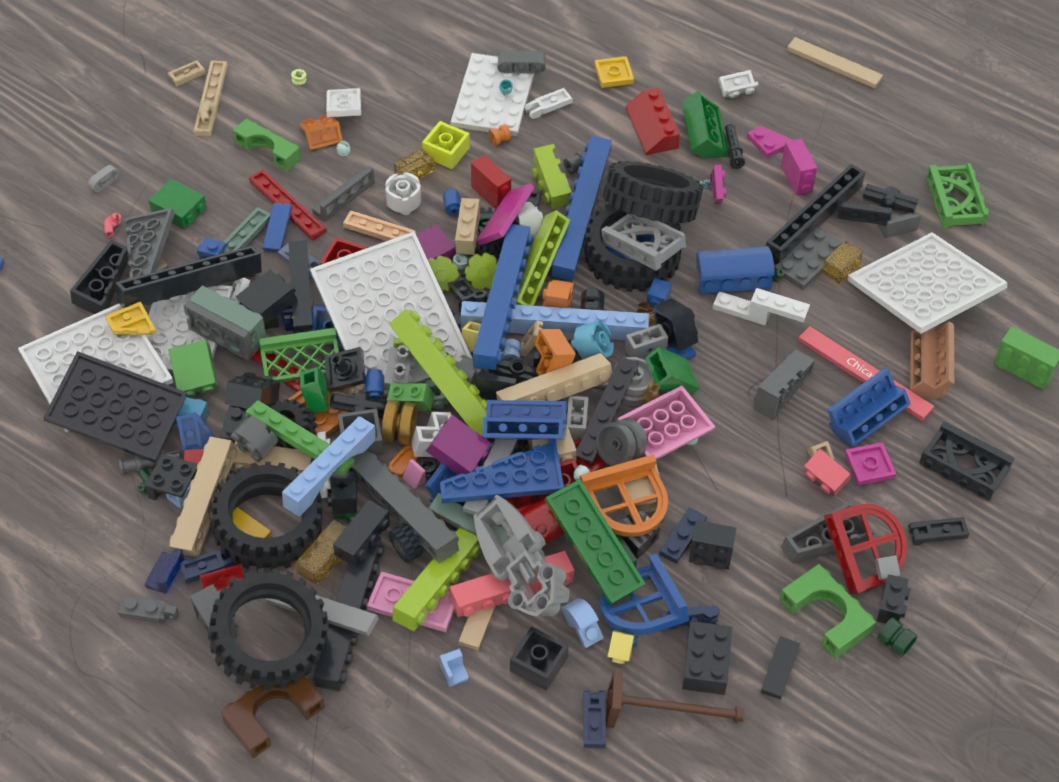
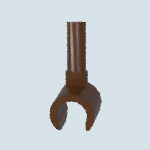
M642 301L638 304L642 308H639L637 313L653 312V307H650L647 301Z

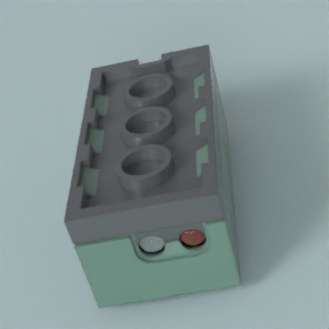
M201 286L183 305L185 315L188 316L187 324L190 330L248 361L260 349L259 339L266 338L263 317L259 313H254L245 306L231 301L230 298L221 296L213 289Z

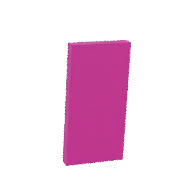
M531 183L509 191L477 238L476 241L479 245L497 240L505 235L535 187Z

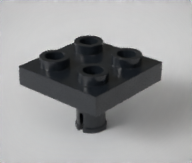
M361 347L325 356L327 390L330 393L366 383L364 354Z

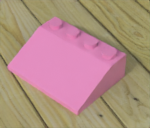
M683 386L617 419L618 421L624 418H631L642 426L647 436V448L642 457L654 454L656 460L715 429L714 424Z

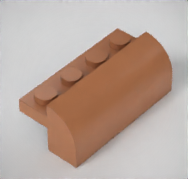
M949 321L937 329L931 328L922 334L915 329L911 331L910 391L923 398H942L946 396V389L955 384L954 324Z

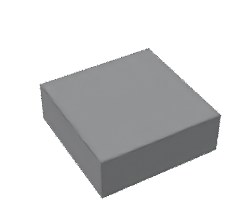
M896 555L875 559L879 579L887 578L888 574L901 576Z

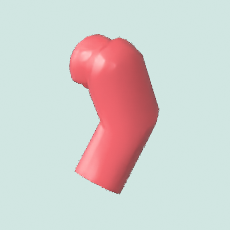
M113 213L104 221L106 237L114 235L113 229L119 225L122 218L119 213Z

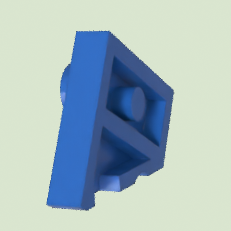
M196 412L176 416L184 453L185 450L204 449L209 437L216 438Z

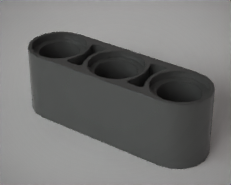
M501 51L498 54L497 68L501 73L539 74L543 73L546 69V56L541 51Z

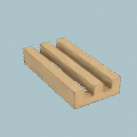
M196 60L169 72L168 77L177 87L205 75L206 71Z
M537 320L521 339V351L519 352L521 356L526 357L535 346L534 343L540 329H543L541 328L543 322Z

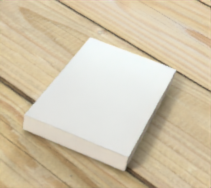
M359 88L327 91V117L361 115V91Z

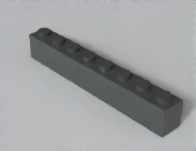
M366 449L363 453L351 457L355 459L354 465L348 471L356 472L357 481L383 508L389 511V514L400 525L405 523L410 527V530L414 531L413 533L418 537L417 540L420 541V545L438 563L459 551V538L453 530L450 531L444 521L435 516L431 508H426L422 500L418 496L415 497L407 485L404 486L396 474L393 475L389 471L386 464H381L374 453H370Z

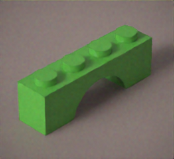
M247 118L233 130L235 143L246 149L254 147H267L273 151L274 164L287 172L301 160L300 149L296 144H292L283 137L272 133L269 129H265Z

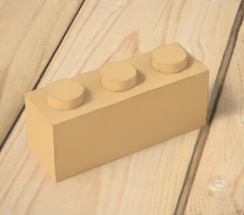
M461 198L455 237L456 254H475L480 220L479 199Z

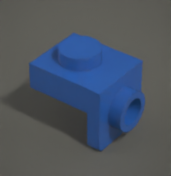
M205 238L202 244L198 246L197 254L200 259L223 254L226 244L225 242Z

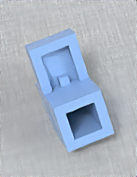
M576 599L561 607L568 626L575 628L584 648L604 639L596 622L598 618L592 607L585 600Z

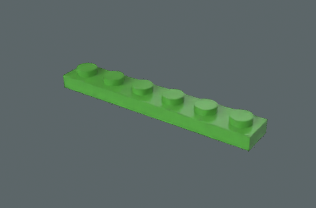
M259 400L246 410L245 417L248 415L255 416L267 425L266 429L269 432L273 431L276 436L313 459H316L330 445ZM349 458L334 472L343 476L354 465L355 459Z

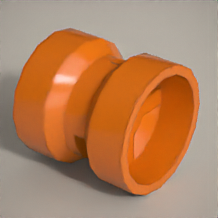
M506 124L499 126L498 129L493 128L488 131L490 141L494 146L499 145L502 141L507 142L511 140V132Z

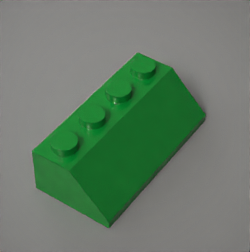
M696 91L682 102L683 113L686 119L685 124L688 129V138L691 145L690 149L701 158L727 157L728 147L719 106L699 91Z

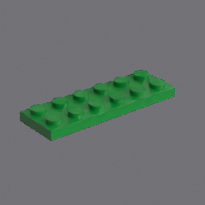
M580 479L545 498V502L609 605L646 584Z

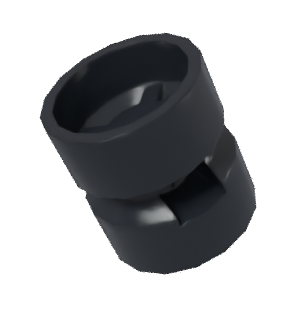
M596 288L584 290L581 294L580 309L604 311L605 294Z

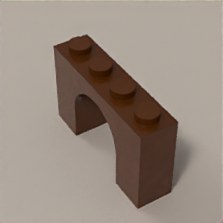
M301 675L300 681L296 684H293L292 680L289 681L287 687L280 689L279 685H273L271 691H265V686L259 685L256 687V690L246 691L240 699L234 703H229L221 711L223 722L253 759L271 746L269 736L255 720L256 712L263 703L275 698L286 699L295 705L306 720H309L325 708L322 696L304 675Z

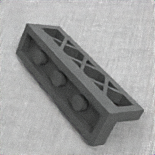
M369 166L364 171L361 170L312 208L313 214L326 222L375 183L374 169Z

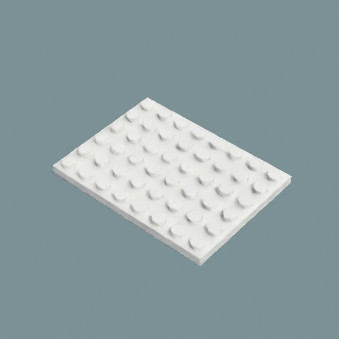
M415 232L310 269L344 350L357 347L363 349L365 375L370 369H379L382 371L385 380L390 347H393V340L399 338L389 323L405 309L415 310L421 316L420 321L423 325H427L432 330L433 337L442 339V344L445 347L443 350L453 355L455 361L460 362L462 360L460 358L461 355L472 358ZM415 359L414 369L410 368L409 375H413L412 383H422L430 380V376ZM384 389V395L380 396V398L388 396L389 390Z

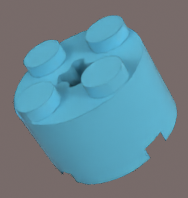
M594 321L576 327L572 347L575 351H578L582 360L599 353L606 358L611 356L614 350L613 342L610 343L609 339L612 336L610 329L603 321Z

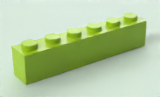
M557 210L545 215L531 246L529 257L526 258V269L522 270L523 280L522 283H519V295H515V298H517L516 305L534 306L570 222V219Z
M459 527L455 532L459 538V551L441 563H438L433 558L393 606L392 621L412 631H415L419 625L424 624L430 611L433 612L436 609L438 601L447 595L450 586L458 582L460 574L469 568L474 557L477 558L479 556L481 547L477 535Z

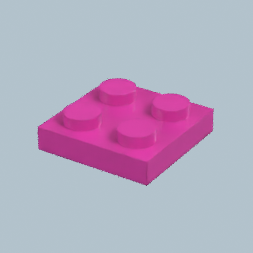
M883 442L845 450L846 459L858 486L895 479L896 472Z

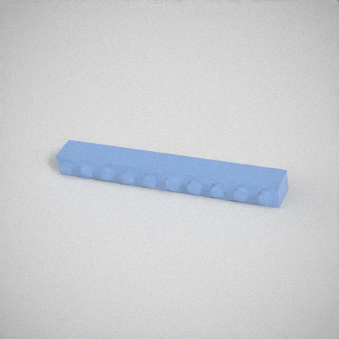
M462 301L461 330L469 321L482 323L487 303ZM516 305L515 309L511 310L513 311L512 322H508L510 324L509 333L526 334L537 320L543 322L541 327L543 329H560L563 332L575 333L576 327L594 321H603L610 329L612 335L609 337L610 340L626 341L627 334L649 328V314Z

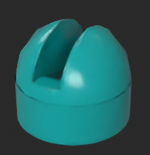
M502 80L499 85L500 92L504 95L510 94L513 90V83L510 80Z

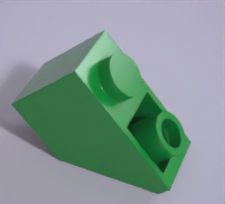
M318 367L301 371L300 386L308 409L313 412V415L329 411L326 376Z

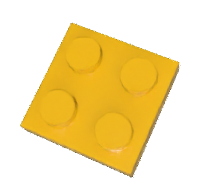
M627 56L594 61L601 88L634 84V77Z

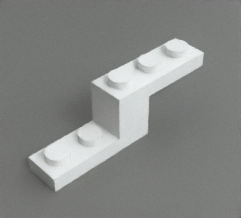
M756 288L751 301L719 291L713 304L714 310L762 325H766L770 313L804 323L810 304Z

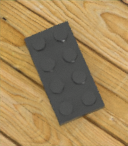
M817 227L781 260L774 269H779V271L782 269L784 272L783 278L804 290L846 249V244Z

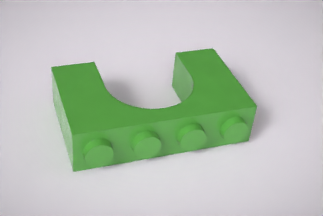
M820 564L782 589L780 601L792 614L817 600L829 601L840 609L844 620L825 633L822 645L835 659L873 633L876 625L874 617L866 612L859 602L846 592L844 586L837 583L832 578L830 572Z

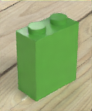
M206 340L168 349L176 387L187 392L188 398L194 397L196 393H210L215 388H219L210 344Z

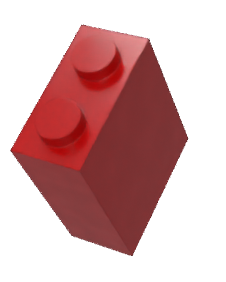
M486 155L471 162V187L495 209L498 208L506 194L511 191V178Z

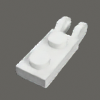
M562 88L527 103L524 106V110L528 113L530 112L529 116L535 119L539 118L542 114L573 103V99Z

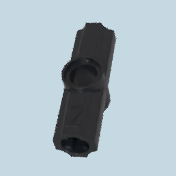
M870 184L866 185L862 197L878 202L885 208H892V210L898 208L914 213L918 203L917 198L901 194L895 187L884 189Z
M502 359L501 363L497 364L496 370L488 369L489 373L514 378L516 383L527 381L530 376L538 377L537 367L526 365L521 359H513L512 361Z
M336 391L332 392L329 401L330 409L357 412L377 409L379 418H383L387 401L369 398L367 394H347Z

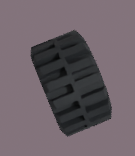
M283 399V403L278 401L276 406L272 405L270 407L289 420L295 417L296 424L316 436L317 432L314 430L317 428V423H315L317 419L308 407L293 399ZM277 436L279 441L275 446L297 449Z

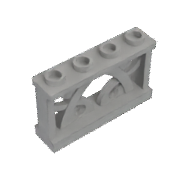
M627 214L612 226H606L602 229L603 243L606 246L655 271L661 268V264L672 255L686 248L685 234L660 221L636 217L633 214ZM652 234L655 241L654 243H640L636 241V235Z

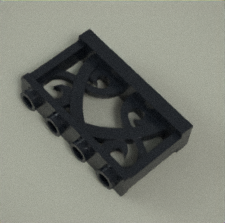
M944 421L927 448L923 451L919 463L925 468L940 474L943 478L949 479L960 487L968 489L979 497L990 501L1010 471L1015 458ZM940 439L946 442L945 446L937 445ZM934 451H943V452H945V453H942V452H941V453H938L937 456H935L934 454H932V452H934ZM969 454L973 456L978 468L961 469L954 455ZM995 469L1001 471L998 477L992 472ZM985 474H987L991 478V485L986 483L987 476Z

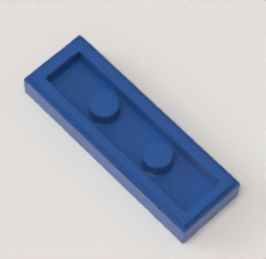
M273 204L263 244L264 251L278 252L283 248L292 211L291 204Z

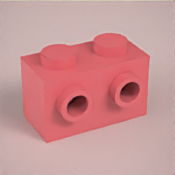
M821 449L804 465L806 477L812 482L816 480L821 484L820 488L827 494L831 493L836 496L851 479V474Z

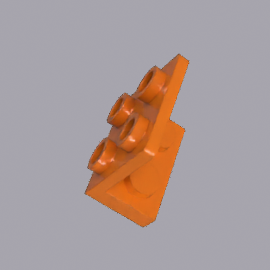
M327 114L321 115L320 119L313 120L310 118L303 120V123L299 124L306 134L310 150L343 141L339 122L334 117H327Z

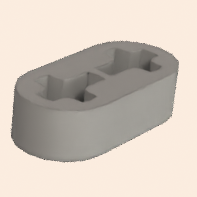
M112 165L104 167L89 179L88 187L96 193L101 192L117 180L119 170Z

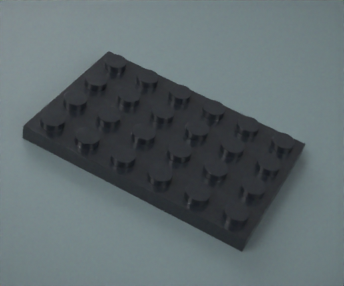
M77 351L43 419L48 423L156 463L176 421V416H178L187 398V392Z

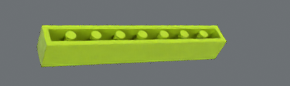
M405 309L389 325L466 424L483 437V418L486 417L487 401L485 399L482 400L477 387L467 381L468 376L466 373L456 367L455 359L450 354L447 355L443 350L445 348L439 340L434 339L432 330L427 325H423L420 321L421 316L415 310Z

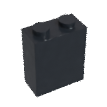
M271 269L236 296L239 304L254 313H259L263 317L264 326L298 300L294 293L296 290L291 283L287 284L279 273L275 274Z

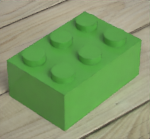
M1011 327L1001 341L993 364L1045 390L1059 366V349Z

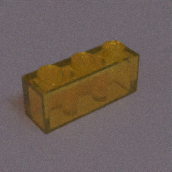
M333 520L296 562L297 573L315 585H318L321 580H325L333 566L338 565L341 561L339 557L334 555L333 543L346 526Z

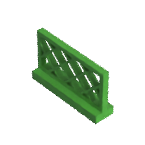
M335 328L259 339L264 375L269 376L268 373L272 368H275L280 374L277 377H273V380L280 382L300 379V372L307 370L306 368L311 362L317 365L326 376L325 360L320 363L314 358L318 353L326 356L339 352ZM325 345H334V349L330 354L322 350ZM306 348L316 350L311 357L304 353ZM293 350L297 354L291 360L284 355L287 351ZM274 353L277 355V358L271 362L266 359L265 354ZM300 355L307 359L303 366L295 362ZM281 358L289 362L284 369L276 365ZM292 365L300 369L296 374H290L287 370Z

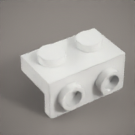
M751 70L722 76L718 79L724 98H735L743 93L746 95L755 92L759 85L758 82H754Z

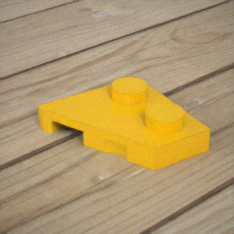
M141 302L105 316L114 335L156 334V329Z

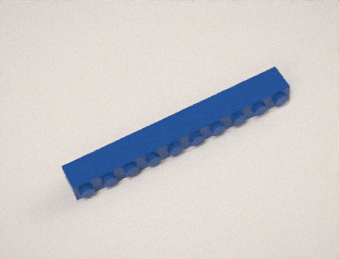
M592 135L590 142H586L584 152L587 153L583 154L581 159L583 167L579 166L577 173L579 180L575 179L573 187L575 192H571L569 200L571 205H568L565 215H568L567 218L570 219V222L556 252V257L550 266L552 277L573 282L585 240L586 227L593 213L612 144L610 139Z
M511 224L506 232L473 352V367L496 370L497 364L502 361L503 352L501 349H505L506 338L504 337L509 334L510 324L508 322H512L513 311L511 310L516 307L517 298H515V295H519V283H522L523 280L522 270L526 269L527 263L525 257L528 258L530 252L528 245H532L533 234H530L529 226Z

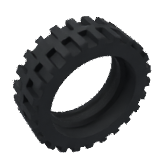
M618 161L617 163H612L609 167L603 198L609 205L615 206L616 209L623 210L627 214L636 215V217H643L652 221L657 220L663 223L671 222L676 224L679 222L682 224L696 219L704 188L698 180H694L693 177L686 176L685 173L677 172L671 168L668 169L660 165L656 166L651 163L645 164L637 161Z
M606 204L604 210L599 208L596 211V216H591L585 233V262L588 263L590 272L594 271V277L598 280L602 278L603 284L607 286L609 284L614 285V289L626 288L627 292H632V289H639V292L645 291V288L651 287L654 278L666 282L667 277L671 279L674 276L675 270H678L681 250L661 264V268L655 271L636 260L620 258L605 248L603 245L602 229L606 226H612L627 215L625 211ZM671 222L664 223L678 231H681V225L679 222H677L676 224Z
M256 462L251 464V468L245 469L244 466L238 468L236 475L230 473L227 476V482L221 481L218 485L219 492L214 493L211 506L213 534L215 535L217 546L221 545V552L225 556L230 554L232 562L236 564L239 560L243 562L244 568L249 569L251 565L256 567V571L257 569L270 567L272 571L273 568L277 569L278 566L282 565L286 569L291 567L292 561L301 562L303 554L309 555L313 551V544H318L319 534L322 532L323 509L320 492L317 494L312 505L302 514L300 524L282 536L273 538L254 537L244 533L233 523V512L242 502L259 495L282 496V492L300 475L298 474V468L292 466L291 469L285 468V463L280 462L278 466L271 465V462H265V465L258 466Z
M264 568L257 569V574L251 575L249 571L243 573L242 580L238 581L237 578L231 580L230 587L228 589L224 587L220 591L219 599H216L213 604L208 632L211 654L215 653L216 664L225 667L224 674L228 677L231 674L236 676V683L240 685L245 681L250 683L251 689L256 690L257 685L265 686V691H271L273 685H279L280 689L286 688L289 681L292 680L293 684H296L300 681L301 675L305 674L307 676L311 672L312 666L316 665L320 658L328 632V625H326L328 615L327 611L323 612L324 602L322 598L318 600L315 598L317 591L314 587L308 589L305 586V579L301 577L298 581L293 578L294 573L287 571L286 575L278 573L279 569L273 568L272 573H265ZM268 598L282 601L293 607L302 617L305 626L304 640L299 649L293 655L275 661L256 659L244 653L234 643L231 633L232 619L242 605L256 599Z

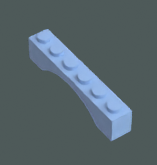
M359 416L282 492L283 507L300 517L312 505L317 494L334 471L352 456L363 453L375 441V425Z

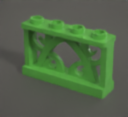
M971 163L944 167L929 165L926 178L942 229L950 228V226L984 225L986 218L989 217V210L985 207L984 196L981 195L980 184L976 180V172L972 169ZM953 187L968 195L961 204L954 198L946 196L952 191Z

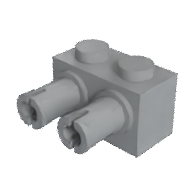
M404 345L398 348L390 347L384 389L389 390L391 383H412L413 375H409L410 368L414 369L416 358L412 357L408 347Z

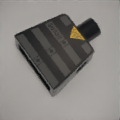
M638 510L643 522L653 516L649 517L643 510ZM631 515L616 521L622 524L635 525ZM658 526L653 531L641 536H622L633 555L639 559L658 540L660 528Z

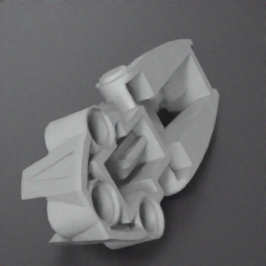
M496 495L488 505L474 515L475 529L484 557L498 580L504 582L509 578L512 584L509 587L512 593L508 598L511 608L536 617L554 616L559 612L560 604L566 603L569 600L570 589L563 585L566 573L562 568L545 562V556L541 550L546 545L543 536L539 532L532 530L525 518L513 505L499 495ZM489 525H502L507 532L506 536L509 540L502 544ZM538 577L543 588L534 595L528 584L536 582Z

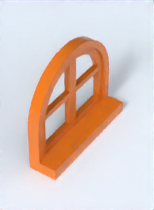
M654 454L580 475L579 479L616 535L635 537L647 534L656 529L665 517L668 507V495L655 469L657 460ZM647 477L655 494L632 500L624 483ZM617 486L624 503L601 509L593 492ZM657 499L655 513L650 519L643 522L635 505ZM627 508L635 525L618 523L606 514Z

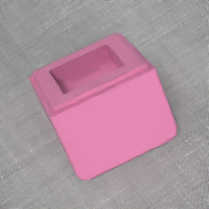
M411 459L404 472L403 480L416 490L426 482L425 469Z

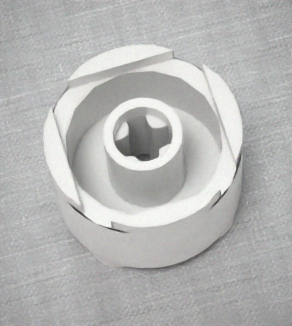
M403 173V175L394 174L387 179L385 185L386 203L390 209L403 215H409L411 211L419 207L421 204V185L415 175L411 173Z

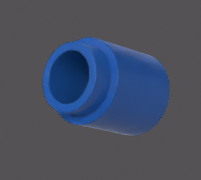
M448 189L443 195L445 211L449 215H458L461 204L460 194L455 189Z
M379 369L368 370L365 375V394L369 395V398L379 399L380 396L384 395V375Z

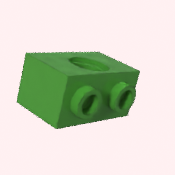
M391 383L387 401H399L401 409L406 402L417 404V411H431L434 393L425 383Z

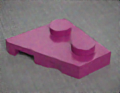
M762 126L747 132V138L766 158L784 151L785 142L792 141V139Z

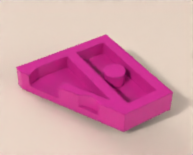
M714 165L710 173V180L713 181L711 187L714 204H721L723 199L726 198V188L723 187L722 182L725 180V172L721 169V165Z

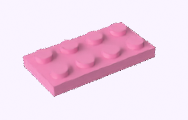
M381 572L367 604V610L393 617V606L414 581ZM449 591L444 598L442 597L438 601L436 609L433 612L430 611L424 624L421 626L447 632L454 614V607L449 599Z

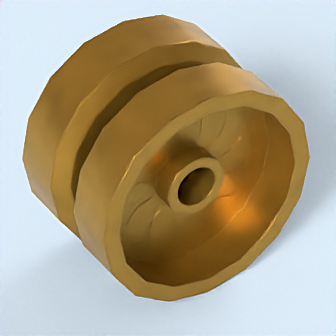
M387 401L382 423V441L384 443L393 444L398 437L400 445H412L411 440L417 423L416 403L406 402L401 409L399 401Z

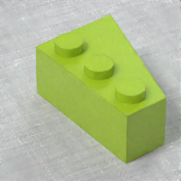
M554 144L534 148V168L532 169V176L534 179H537L538 188L540 191H543L544 200L551 209L571 204L569 202L571 189L565 173H561L558 165L561 162L559 158H555L554 151L556 148Z

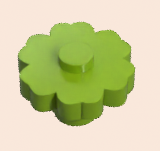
M484 253L480 256L475 254L468 260L469 266L465 267V277L478 290L485 287L491 289L498 262H496L494 255Z
M438 256L436 260L430 258L428 262L441 291H450L448 283L455 281V278L459 276L457 266L451 263L448 257Z

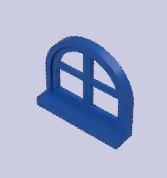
M656 553L649 555L650 565L639 568L637 571L642 579L650 577L658 592L639 599L636 598L633 592L629 594L632 601L612 608L604 595L601 594L600 607L602 616L608 625L615 630L626 634L645 635L689 621L687 604ZM662 599L671 614L649 621L641 606ZM637 608L644 622L625 621L619 618L617 614Z

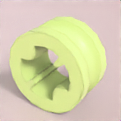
M297 69L291 73L293 84L302 85L306 82V72L304 70Z

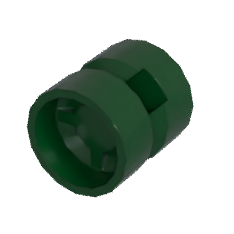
M894 617L883 626L877 636V639L886 646L892 645V651L900 657H903L911 649L918 638V635L909 628L903 629V624Z

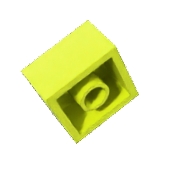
M439 121L422 142L423 157L453 169L470 148V133Z

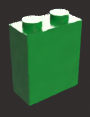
M170 179L148 200L151 212L172 208L175 212L172 223L184 230L207 208L203 194L173 179Z
M661 347L656 348L645 357L658 388L670 392L683 386L690 396L700 389L686 358Z

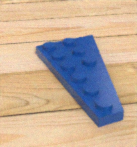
M550 440L548 444L543 446H534L532 450L527 452H518L499 459L487 467H478L474 472L466 475L462 473L440 482L442 503L494 499L496 495L502 498L553 494L564 488L556 440Z

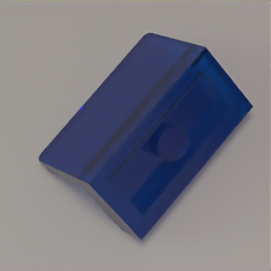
M174 548L171 554L162 552L145 582V587L167 594L181 569L179 563L185 561L183 551Z

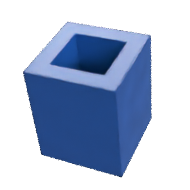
M654 278L647 294V302L650 304V307H654L669 299L672 283Z

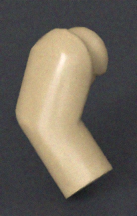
M209 100L204 101L199 110V115L204 124L211 121L208 111H213L215 107L214 103Z

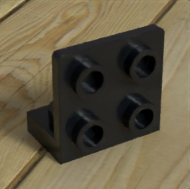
M162 454L145 484L149 499L157 500L159 494L162 493L182 498L197 472L198 464Z

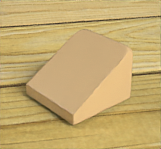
M828 441L806 448L811 458L821 449L833 460L835 459Z

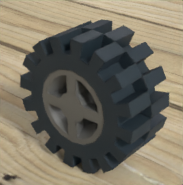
M402 523L389 531L388 536L393 544V548L396 549V553L400 555L404 562L409 563L422 555L423 548L420 545V541L417 540L418 537L414 535V531L410 530L408 525Z

